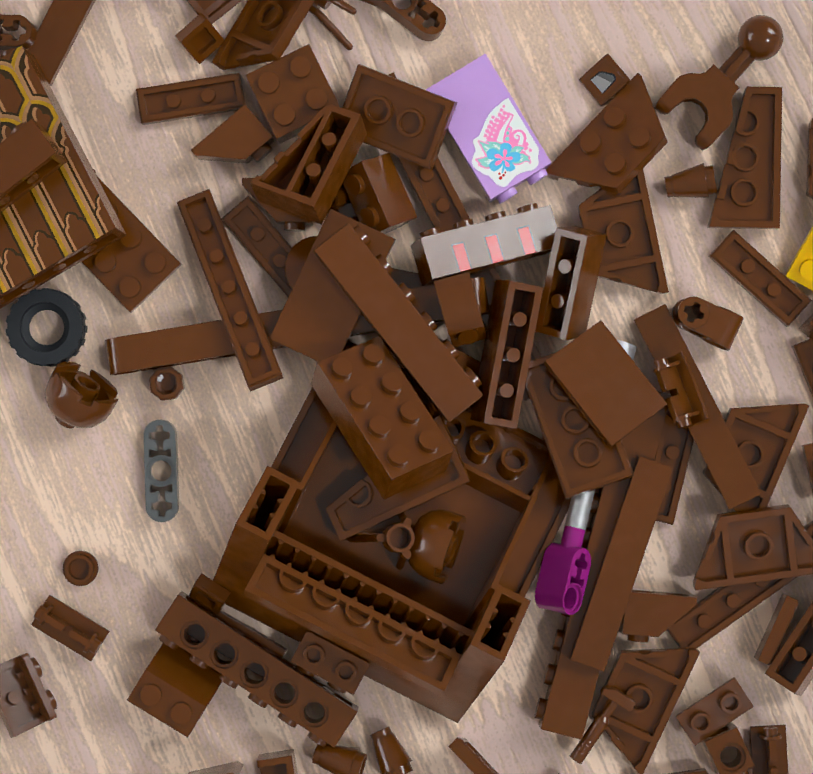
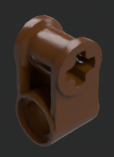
M695 296L680 300L672 310V318L676 326L726 351L730 350L744 320L742 316L731 310L716 306ZM694 306L693 313L697 315V318L687 321L688 314L684 312V309Z

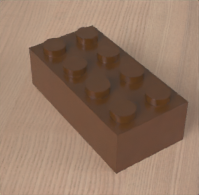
M380 336L317 362L311 385L384 500L446 471L454 450Z

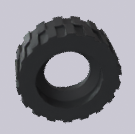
M50 288L34 289L29 294L18 298V302L11 306L10 315L6 319V336L9 337L11 348L16 350V354L20 358L34 365L52 367L58 363L70 361L69 359L72 356H76L80 352L81 345H84L86 341L84 338L88 326L85 324L87 319L85 313L81 311L79 303L74 301L71 296ZM40 311H54L63 320V335L54 344H39L30 334V322L34 315Z

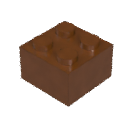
M310 44L281 57L280 60L273 61L245 75L279 144L297 136L328 103L340 107Z

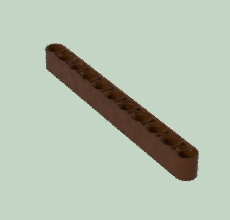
M471 278L481 315L490 313L485 278ZM435 284L409 288L416 298L412 305L420 314L426 311L435 323L444 321ZM282 310L259 313L268 339ZM361 314L350 337L376 332ZM222 320L105 340L110 375L128 374L236 356ZM269 339L272 349L286 348V346Z

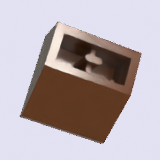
M390 153L363 160L350 167L330 209L384 234L417 218Z

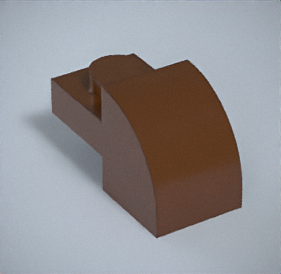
M465 272L434 281L446 328L454 348L488 339L470 273Z

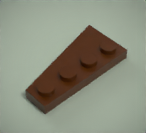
M747 86L745 88L707 228H780L782 87Z

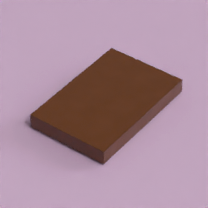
M358 64L342 108L361 114L367 132L363 143L425 168L433 169L458 102Z
M601 320L544 362L548 371L609 448L667 405Z

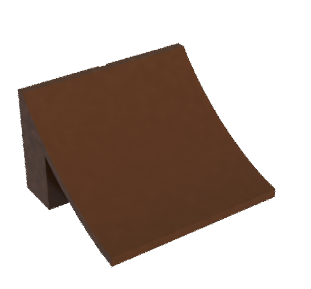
M348 340L344 351L356 346V344ZM400 367L432 418H437L440 413L408 372ZM312 387L272 466L266 467L238 518L213 581L231 592L226 605L298 642L302 641L308 630L367 660L369 667L364 676L458 723L503 664L531 602L525 596L542 564L547 547L552 544L568 512L571 498L566 500L544 440L519 427L514 429L470 420L472 404L452 421L444 420L471 481L404 512L407 518L412 520V525H415L422 515L433 510L441 509L465 516L466 523H459L458 527L465 530L455 564L452 569L445 567L442 575L448 578L443 584L420 576L410 566L408 559L403 569L398 570L396 565L400 554L388 551L382 542L350 543L347 539L344 541L339 540L326 508L368 474ZM398 515L357 535L383 534V531L388 526L400 523Z

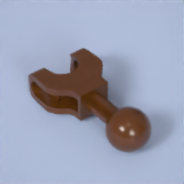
M756 15L747 19L740 27L738 33L739 47L720 68L713 64L704 73H688L679 76L657 101L655 109L660 114L666 115L682 102H693L699 105L705 113V123L695 137V144L702 151L710 147L732 123V98L740 88L735 84L737 79L755 60L763 61L770 59L781 49L784 37L780 24L772 17L766 15Z

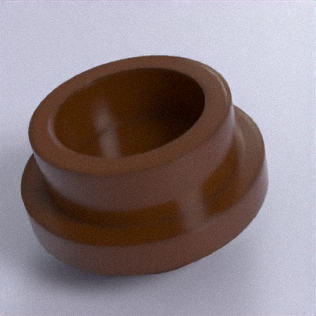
M75 551L68 555L63 563L65 578L76 586L90 584L97 577L99 571L96 558L87 551Z

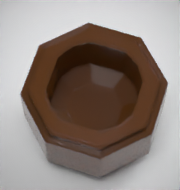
M171 366L157 368L149 378L151 393L162 401L177 399L185 388L183 375Z

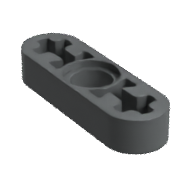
M155 420L149 423L144 430L146 511L154 521L166 522L173 519L179 511L177 431L169 421ZM159 425L163 426V431L170 433V438L165 439L163 442V451L171 449V457L167 455L151 457V450L158 451V441L151 438V432H156ZM159 460L166 461L171 466V475L165 481H158L152 475V466ZM172 484V492L165 491V501L172 503V509L166 510L165 516H160V511L153 508V503L160 500V491L153 493L152 485L164 487Z

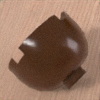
M64 361L56 365L45 389V399L50 411L55 415L56 421L66 428H92L107 419L117 404L118 399H115L118 394L117 389L98 372L91 369L89 376L84 372L78 371L81 366L80 364Z
M441 509L433 510L422 515L415 525L411 524L410 527L414 532L415 541L411 549H409L411 557L408 559V562L420 576L439 584L446 582L448 577L443 576L442 573L445 567L452 569L455 564L465 530L458 527L459 523H466L465 516Z

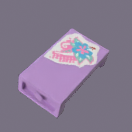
M486 54L426 89L458 102L447 130L485 191L489 203L497 199L501 204L518 193L515 189L518 185L525 181L532 185L548 175L545 169L551 165L550 159Z

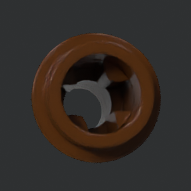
M704 163L664 177L668 198H709V194L717 193L713 165L704 166Z
M390 727L370 735L373 740L372 743L380 774H407L413 771L410 764L413 760L394 733H392Z
M317 744L312 763L333 774H363L367 754L360 752V748L338 745L334 748L329 744L322 747Z

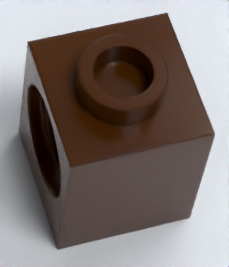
M732 722L702 741L717 774H749L748 769L755 766L737 726ZM728 746L736 747V758L730 763L721 762L720 754L722 750Z

